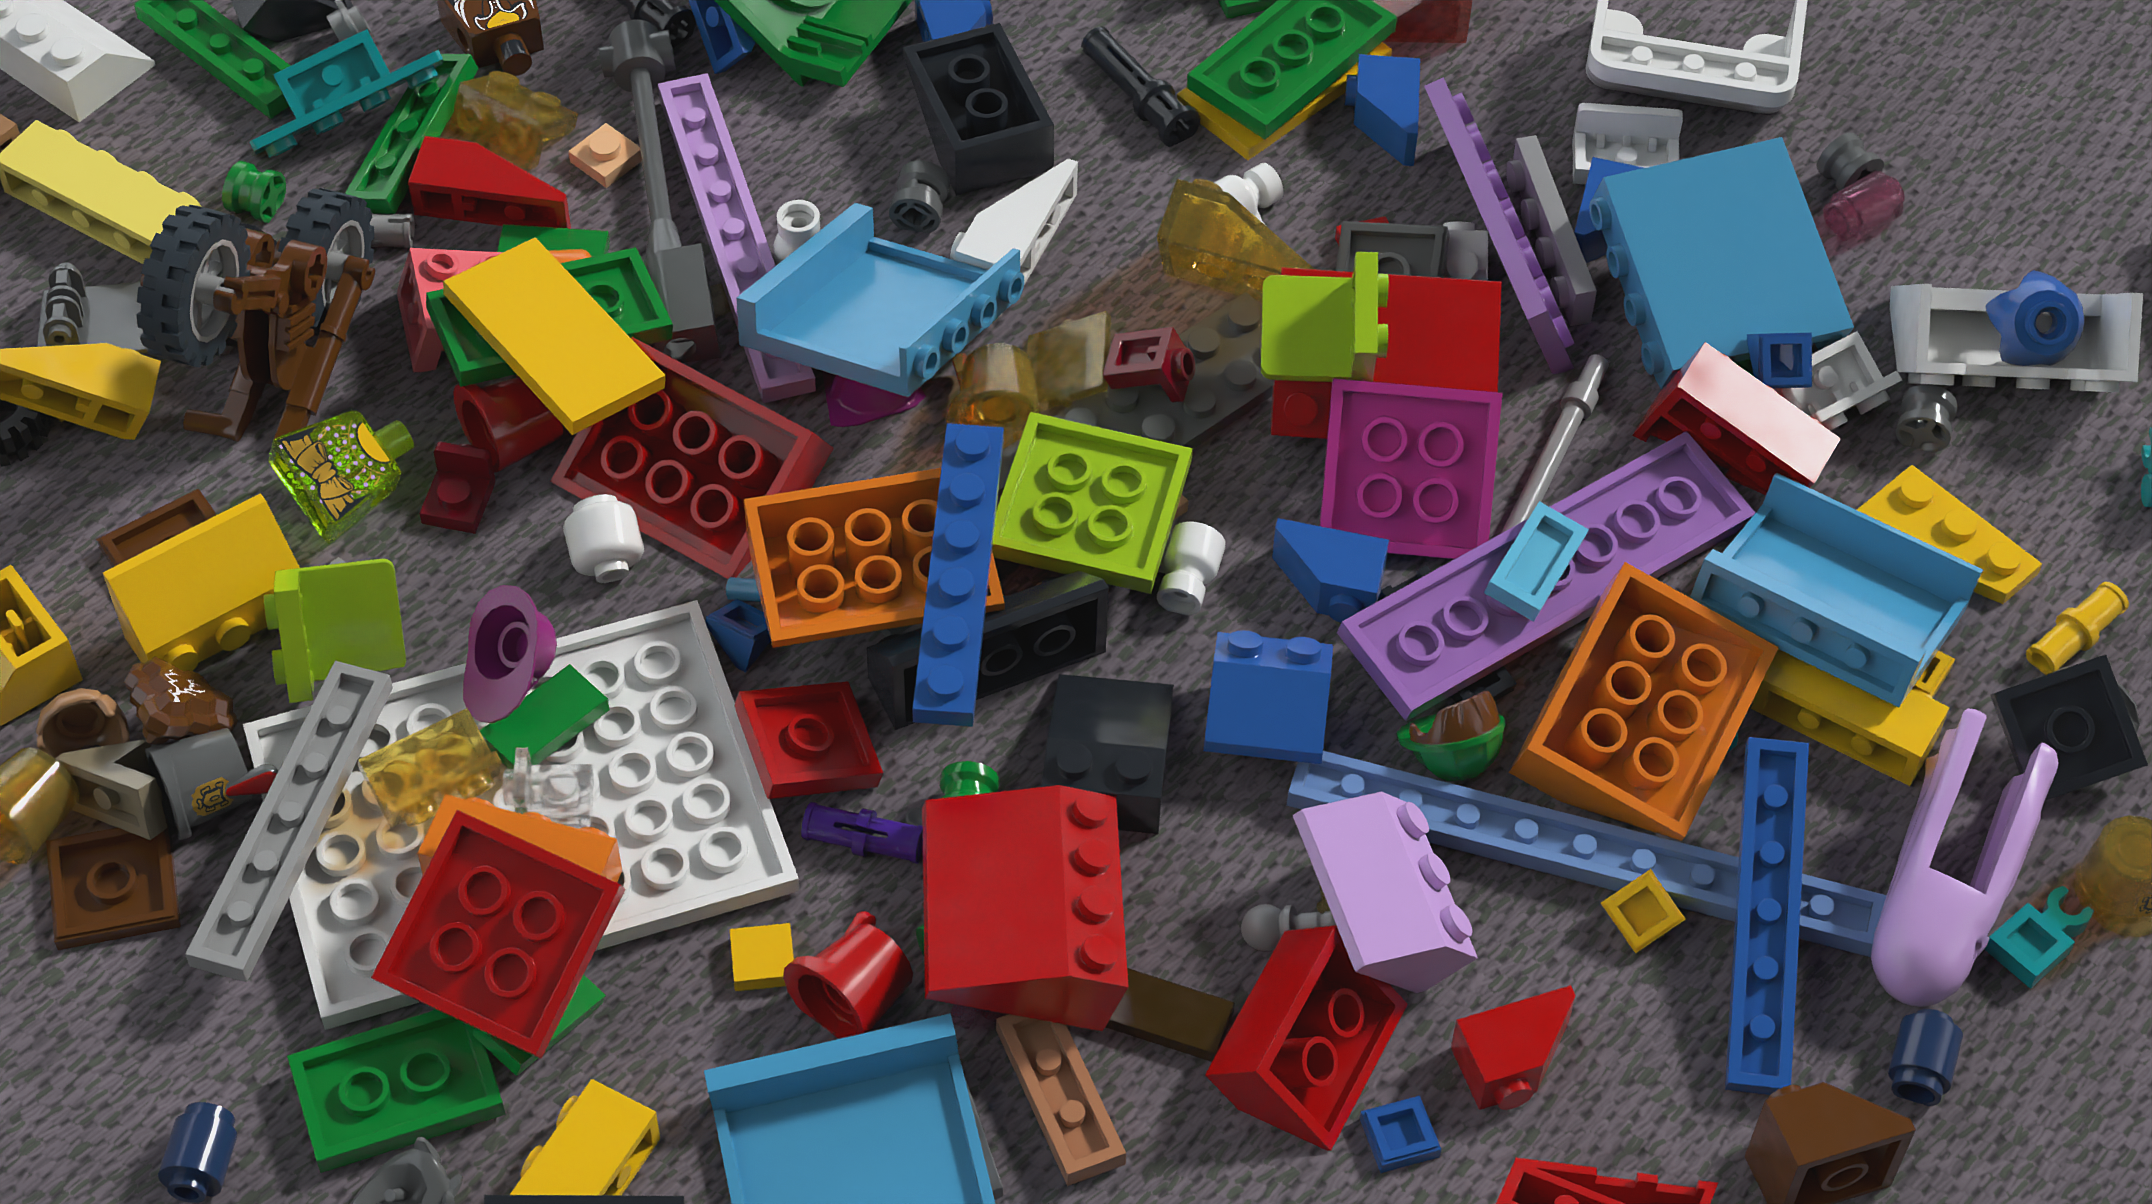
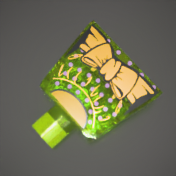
M352 410L275 438L272 442L268 463L320 536L330 544L396 490L401 470L395 459L414 449V442L407 428L399 420H395L374 432L362 414Z

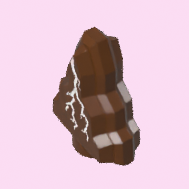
M153 657L146 663L133 664L124 683L130 691V703L137 707L136 716L143 724V735L149 744H163L169 739L181 740L225 728L232 732L238 723L236 714L233 712V699L210 686L207 680L199 673L190 670L183 671L160 658Z

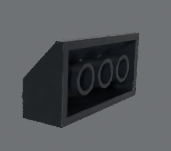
M1075 571L1059 578H1046L1034 587L1009 596H1003L1005 610L985 613L976 700L1105 653L1109 591L1105 580L1081 571ZM922 627L902 635L894 634L887 636L877 644L866 648L868 679L895 730L915 723L913 722V701Z

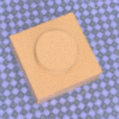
M607 123L569 150L570 163L605 188L609 187L642 161L640 146Z

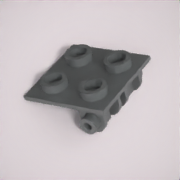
M60 263L50 271L48 279L50 290H43L37 347L109 343L121 348L135 350L140 354L148 353V348L144 347L140 340L143 330L137 327L136 314L141 311V303H137V292L141 282L85 287L80 271L73 264Z

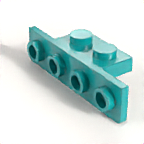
M368 29L359 32L273 74L296 119L251 140L249 143L256 155L266 151L269 158L278 156L297 146L298 144L294 137L313 128L316 135H320L344 123L345 120L341 114L359 105L363 112L370 111L391 100L392 98L388 91L406 82L410 89H414L439 76L435 68L443 65V58L439 50H436L390 73Z

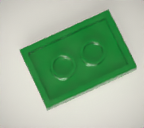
M433 1010L287 1055L320 1173L415 1144L418 1137H423L427 1140L506 1115L486 1048L472 1035L474 1027L438 1010Z

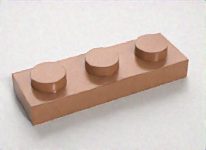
M1011 1014L997 1018L996 1031L1067 1186L1126 1165V1151L1067 1025Z

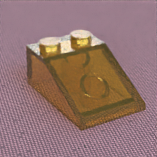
M1181 179L1176 180L1157 234L1164 275L1238 296L1247 292L1256 301L1262 302V289L1265 278L1271 275H1281V267L1314 269L1231 194L1223 191L1219 185L1204 179H1194L1192 182Z

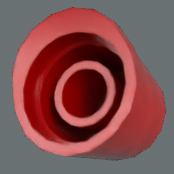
M519 376L481 388L475 384L462 387L458 384L454 388V405L462 429L471 445L491 453L494 472H499L560 439L563 434V424Z
M867 911L857 913L845 934L815 957H796L784 968L783 979L787 991L796 1006L838 1039L869 1032L908 988L913 979L910 962L902 949L892 938L875 927L876 918Z

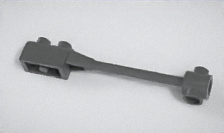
M625 21L611 31L609 46L599 47V55L604 78L614 76V80L620 88L632 92L651 220L646 258L643 263L673 323L672 339L647 345L681 363L721 358L710 281L701 243L688 246L681 245L680 235L675 223L672 221L652 91L658 87V83L663 82L665 72L676 71L669 30L658 31L653 24L647 21Z

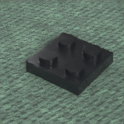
M2106 654L1990 695L2020 775L2025 773L2031 754L2041 742L2056 751L2059 764L2045 801L2148 766Z

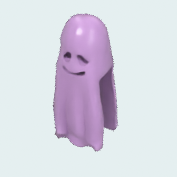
M1966 709L1962 714L1958 727L1946 730L1939 753L1926 757L1924 783L1907 829L1893 879L1874 933L1871 961L1877 980L1895 1000L1911 1006L1924 1007L1935 1005L1956 993L1970 973L1975 959L1986 947L1990 939L1987 935L1996 922L2002 905L2015 885L2041 819L2043 803L2059 764L2056 751L2041 742L2031 754L2025 773L2014 776L2005 786L1970 886L1929 868L1987 718L1984 713L1976 709Z

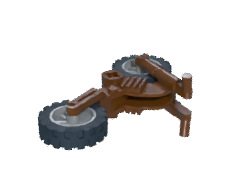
M324 188L310 190L308 198L302 197L296 205V214L290 215L286 224L288 229L286 237H281L276 247L270 234L247 229L245 226L240 225L241 220L237 216L195 205H182L176 208L175 216L169 214L162 223L163 230L161 234L156 233L150 244L152 253L149 259L145 258L141 271V286H138L137 303H141V311L136 315L137 327L143 330L140 336L142 345L149 348L148 353L154 357L193 367L210 365L213 362V355L220 356L226 348L225 340L227 337L237 339L239 363L230 384L229 396L222 414L188 409L184 416V430L216 435L239 442L252 419L266 384L290 390L285 410L272 442L273 451L286 453L284 449L279 447L281 444L277 441L306 430L310 416H316L340 349L346 342V333L355 309L362 299V290H368L374 280L375 268L369 267V264L373 261L374 249H371V241L374 239V226L370 225L373 217L370 208H366L367 202L364 199ZM316 335L318 339L314 348L304 343ZM331 448L326 449L328 456L331 455Z

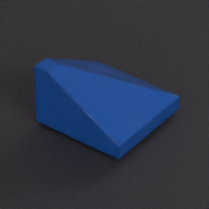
M1812 332L1747 334V345L1755 378L1772 388L1812 387Z
M738 599L706 616L705 623L709 631L734 665L745 673L771 641L764 612Z

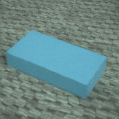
M1539 501L1489 581L1484 593L1534 622L1589 529Z

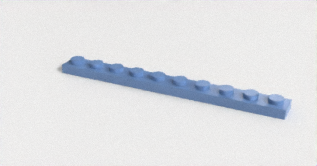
M1323 751L1322 764L1297 763L1288 792L1287 806L1305 809L1382 791L1405 802H1412L1421 810L1429 826V831L1426 833L1429 843L1614 891L1620 890L1651 869L1677 907L1735 922L1739 857ZM1802 874L1799 939L1871 957L1874 933L1887 895Z

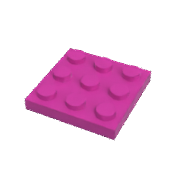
M1333 378L1319 526L1388 539L1387 553L1456 559L1487 542L1490 534L1502 393Z

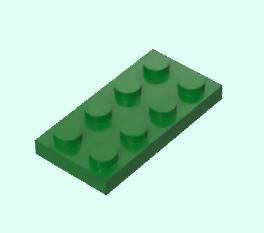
M1278 0L1187 74V89L1258 136L1266 139L1358 62L1359 54L1367 55L1396 30L1397 16L1372 0Z
M636 247L560 263L630 338L634 337L645 344L672 339L673 323ZM443 289L426 293L427 311L460 387L516 374L443 294Z

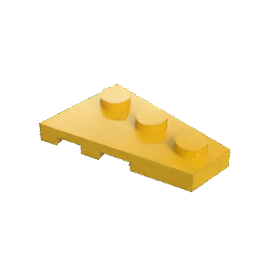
M1913 465L1909 466L1857 509V511L1983 569L1974 592L2001 604L2008 601L2036 577L2042 566L2040 561Z

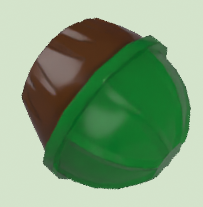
M1483 691L1466 700L1448 706L1437 714L1424 716L1403 725L1397 731L1396 736L1400 745L1413 751L1418 761L1438 778L1446 781H1464L1468 778L1477 777L1494 762L1501 749L1505 720L1498 713L1490 692Z

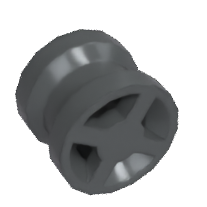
M1851 132L1845 133L1833 140L1821 153L1816 166L1818 172L1823 177L1834 179L1837 191L1843 197L1849 199L1875 184L1883 172L1884 162L1877 154L1873 152L1867 153L1864 150L1863 140Z
M1917 385L1908 389L1904 393L1901 402L1902 415L1899 417L1895 431L1897 440L1903 446L1915 449H1922L1932 453L1942 451L1949 445L1953 431L1951 422L1954 420L1957 411L1956 398L1949 391L1935 385Z

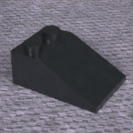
M1000 23L903 47V56L938 160L950 177V184L956 196L1047 172L1054 167V123Z
M1059 674L1047 738L1041 787L1062 785L1116 796L1118 830L1159 834L1174 685Z

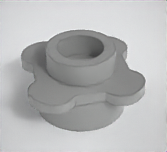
M335 0L339 9L326 17L340 42L366 29L371 33L370 27L357 6L347 10L342 0Z

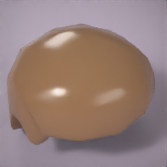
M81 688L59 694L41 710L36 728V733L38 734L37 747L48 760L52 773L58 778L59 774L55 758L65 752L80 750L84 745L107 746L130 742L129 726L122 709L108 694H102L98 690Z

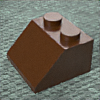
M1825 1082L1802 1089L1799 1085H1789L1776 1090L1765 1100L1744 1157L1767 1204H1835L1890 1187L1916 1129L1910 1118Z

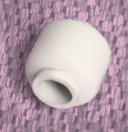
M596 495L585 498L574 505L573 513L565 520L563 531L573 567L580 574L595 576L597 582L608 583L624 579L630 573L629 568L640 561L644 553V545L634 510L630 505L618 501L615 496Z

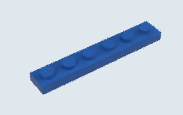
M951 423L946 425L913 701V722L973 727L1003 453L1004 427Z
M1748 737L1745 747L1725 1090L1771 1095L1776 1090L1791 1085L1809 743Z

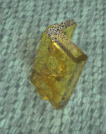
M492 71L487 76L460 82L450 129L527 170L538 166L544 141L568 135L575 129L578 113L560 105V99L554 95L534 92L520 85L519 79L512 74Z
M468 708L358 759V767L390 828L404 821L408 827H414L433 818L445 794L452 796L460 795L461 798L467 799L487 792L495 785L493 778L499 776L502 764L497 752H491Z

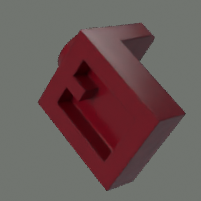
M1174 327L1114 334L1102 376L1111 389L1161 384L1172 403L1183 402L1189 381L1195 375V360L1193 353L1189 348L1185 347Z
M437 442L433 452L437 471L419 513L421 523L476 534L496 483L491 453L470 444L457 445Z

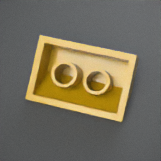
M260 493L103 572V576L124 637L142 663H146L153 657H157L183 671H193L198 663L222 650H235L243 646L251 635L266 628L264 595L274 594L275 571L300 567L270 507Z

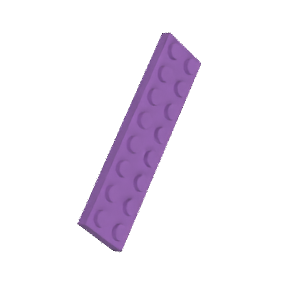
M1686 431L1550 506V508L1584 526L1589 531L1534 622L1484 593L1489 581L1528 519L1342 621L1337 634L1403 719L1408 721L1591 616L1604 589L1624 562L1656 579L1743 529L1753 517L1755 511Z

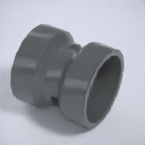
M910 161L903 165L897 179V192L894 194L889 208V217L893 224L903 230L924 233L935 231L940 225L943 214L942 203L946 200L950 188V177L947 172L939 165L929 161Z

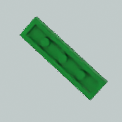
M139 0L134 3L137 18L269 119L289 107L273 74L291 65L204 0Z
M441 54L443 65L435 68L439 75L438 77L414 89H410L409 86L407 87L345 194L364 199L367 202L366 208H370L372 214L396 213L409 190L408 181L424 136L440 137L478 71V67L471 54Z

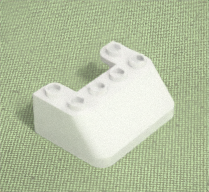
M1597 0L1586 63V74L1595 85L1610 90L1762 114L1777 112L1792 100L1799 76L1808 0H1795L1786 37L1771 34L1756 35L1745 43L1743 50L1643 35V26L1635 16L1627 12L1607 9L1609 0Z
M1932 284L1891 286L1890 316L1897 371L1908 373L1909 384L1954 385V375H1962V386L1995 387L1997 376L2017 377L2016 388L2050 389V379L2071 380L2070 390L2119 392V382H2138L2143 293L2077 294L2083 306L2085 322L2076 348L2064 360L2052 366L2042 364L2019 366L2001 360L1999 352L2001 334L1991 323L1985 308L1989 301L2007 292L2006 290L1932 287ZM2043 312L2037 317L2036 327L2042 333L2048 331L2052 326V317L2049 313Z

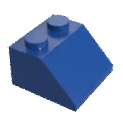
M1245 630L1232 633L1217 632L1203 751L1322 764L1333 644L1319 643L1317 640L1308 637H1295L1290 640L1261 637L1255 632Z

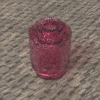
M1874 171L1833 194L1830 202L1824 206V220L1826 225L1842 241H1847L1852 237L1859 240L1902 215L1905 199L1904 191L1895 178L1887 176L1883 172Z

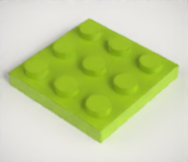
M1030 412L996 510L992 546L994 558L1063 574L1081 571L1103 578L1106 584L1151 594L1191 465L1193 448Z

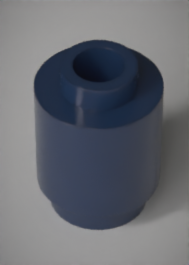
M1921 1009L1917 1013L1909 1014L1902 1018L1888 1071L1889 1078L1893 1081L1891 1090L1895 1096L1926 1106H1934L1941 1102L1943 1094L1949 1092L1963 1039L1961 1029L1953 1023L1949 1015L1935 1009Z
M195 1102L186 1106L184 1114L175 1119L158 1173L159 1181L167 1187V1191L172 1197L188 1203H199L204 1201L206 1196L214 1197L221 1192L237 1140V1131L234 1128L235 1117L227 1109L212 1103Z

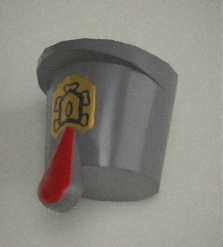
M228 728L145 748L151 776L156 778V782L162 792V806L179 840L192 836V828L253 800V794L268 793L278 773V769L271 764H263L247 772L237 743Z

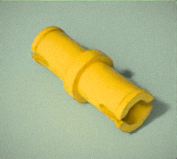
M2111 582L2101 583L2076 608L2069 607L2057 616L2056 625L2036 644L2031 645L2026 650L2028 662L2043 674L2048 675L2059 670L2063 664L2080 650L2087 651L2098 642L2100 638L2099 633L2118 615L2123 614L2128 609L2129 601L2126 594Z

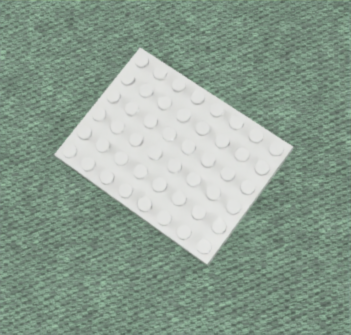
M697 600L556 638V655L550 669L527 692L526 696L567 665L571 664L608 698L610 710L519 779L480 742L478 731L489 723L477 721L466 709L463 701V680L466 663L392 683L393 689L289 897L325 1030L419 1003V1001L373 980L371 976L423 877L417 853L445 794L463 799L469 797L481 798L498 808L521 814L525 812L539 813L555 823L578 829L593 827L605 832L610 837L617 838L622 865V873L617 883L621 884L626 890L595 951L800 891L799 878L771 801L766 797L734 707L735 703ZM312 705L243 724L254 768L263 764H271L279 771ZM267 793L261 794V795H262V798H263V801H264V799H265Z

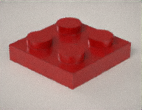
M848 681L739 691L734 707L767 799L878 787L883 776V770Z

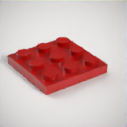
M456 810L371 978L541 1059L626 889L615 881L460 810Z

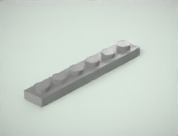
M338 661L334 662L185 953L190 967L244 982L248 981L393 689L390 675Z

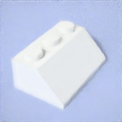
M0 0V69L78 122H81L156 65L153 59L64 0Z

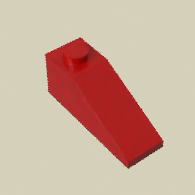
M424 136L408 181L415 215L498 226L505 224L571 228L565 193L476 142Z

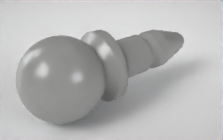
M1261 904L1251 908L1245 914L1241 924V932L1249 946L1260 951H1271L1276 948L1284 931L1336 925L1331 911H1325L1323 914L1320 912H1310L1298 915L1294 905H1286L1283 910H1280L1273 905Z

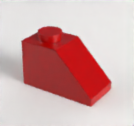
M1571 985L1456 1020L1451 1049L1479 1110L1498 1105L1502 1110L1513 1109L1529 1101L1533 1093L1538 1091L1570 1020L1576 997Z

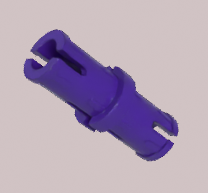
M810 802L805 810L801 836L806 840L813 839L851 848L853 855L866 857L867 853L871 852L910 860L912 863L919 864L923 856L922 825L915 826L879 818L876 811L865 808L861 809L859 813ZM842 827H845V828L855 829V830H859V831H863V832H867V833L883 835V836H887V838H881V837H877V836L867 835V834H865V833H861V832H857V831L844 830V829H841V828H842Z

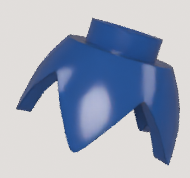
M2035 270L2024 276L2018 288L1998 295L1985 306L1991 323L2001 334L2000 358L2003 362L2019 366L2039 364L2052 366L2064 360L2076 348L2084 328L2083 306L2077 294L2055 277ZM2047 312L2052 317V326L2048 331L2042 333L2036 327V320L2041 313Z

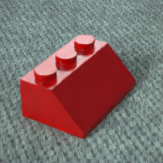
M1336 925L1284 931L1205 1076L1238 1110L1322 1149L1331 1151L1408 1004L1389 983L1355 972Z

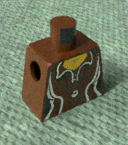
M437 0L439 17L442 24L465 54H471L478 68L500 62L505 74L519 76L526 73L532 65L530 53L544 50L536 0Z

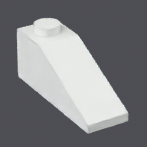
M1066 159L978 213L967 232H959L951 248L950 259L988 270L1011 249L1020 250V272L1024 276L1025 285L1077 195L1078 162Z

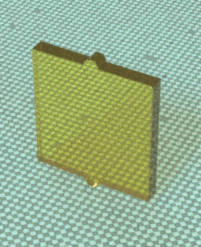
M1107 311L1075 321L1066 319L1060 326L1028 336L1023 409L1026 412L1037 413L1059 405L1069 407L1075 400L1108 391V384L1102 376L1110 351L1111 316Z

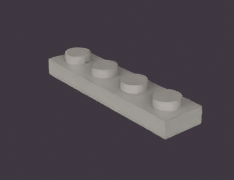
M1537 136L1516 138L1513 161H1508L1506 164L1507 182L1511 192L1519 191L1522 197L1521 218L1524 228L1527 231L1534 230L1536 234L1535 252L1537 261L1542 270L1549 269L1552 276L1550 290L1559 309L1564 308L1570 326L1591 323L1597 290Z

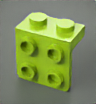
M1356 252L1352 278L1271 275L1265 278L1262 289L1261 373L1265 378L1270 380L1332 382L1334 378L1373 382L1376 359L1386 358L1388 349V324H1378V307L1387 308L1389 280L1388 274H1378V252Z
M374 559L275 571L274 594L264 595V606L268 630L279 629L282 649L272 650L273 671L276 685L287 684L289 703L313 701L314 681L325 680L335 661L373 671H383L405 666L406 652L396 575L391 561L388 559Z

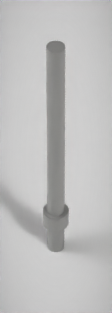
M1591 355L1578 380L1569 384L1560 402L1562 412L1501 533L1528 519L1539 501L1542 502L1582 419L1590 417L1599 399L1597 389L1609 367L1608 361L1603 356Z

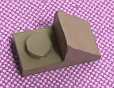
M137 740L65 752L56 757L55 762L67 807L149 840L168 828L162 806L163 796L156 778L151 776L145 748H149L151 745L146 740Z

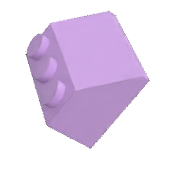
M1381 791L1301 809L1293 815L1355 972L1419 993L1428 990L1478 958L1469 938L1472 935L1471 924L1465 913L1454 903L1447 886L1451 881L1449 872L1442 860L1433 853L1426 833L1429 831L1428 822L1424 814L1414 803L1405 802Z

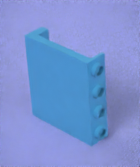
M1782 137L1603 177L1590 201L1589 209L1592 223L1596 230H1602L1608 246L1606 253L1608 268L1614 278H1619L1625 294L1624 311L1626 318L1631 326L1637 327L1642 341L1641 358L1644 368L1648 374H1654L1660 389L1664 388L1704 342L1727 355L1733 362L1750 359L1747 334L1812 332V344L1815 343L1818 350H1821L1847 337L1854 328Z
M854 203L736 297L739 345L909 397L925 381L931 379L952 357L960 353L979 333L988 328L1007 308L1019 300L1024 288V276L1020 272V250L1011 249L990 269H983L874 237L873 208Z
M1776 473L1773 476L1762 506L1723 553L1712 549L1706 556L1690 598L1778 646L1779 650L1900 707L1961 619L1983 569Z
M951 1013L704 1070L732 1204H995L960 1061Z

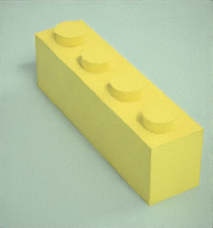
M35 120L0 153V180L4 192L141 264H144L145 258H150L152 253L150 244L156 233L161 234L163 230L162 223L169 214L175 216L176 208L182 205L201 207L199 202L188 193H178L158 183L147 172H137L117 162L108 152L103 150L96 151L78 142L67 131L62 129L55 130L38 120Z

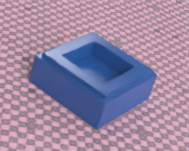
M1420 1096L1361 1111L1360 1121L1380 1173L1440 1157L1442 1149Z

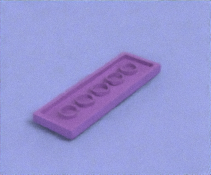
M1444 77L1425 85L1424 87L1552 374L1563 373L1573 369L1574 367L1565 348L1575 343L1493 160L1485 162L1492 158L1476 123L1465 126L1475 120L1462 92L1452 96Z

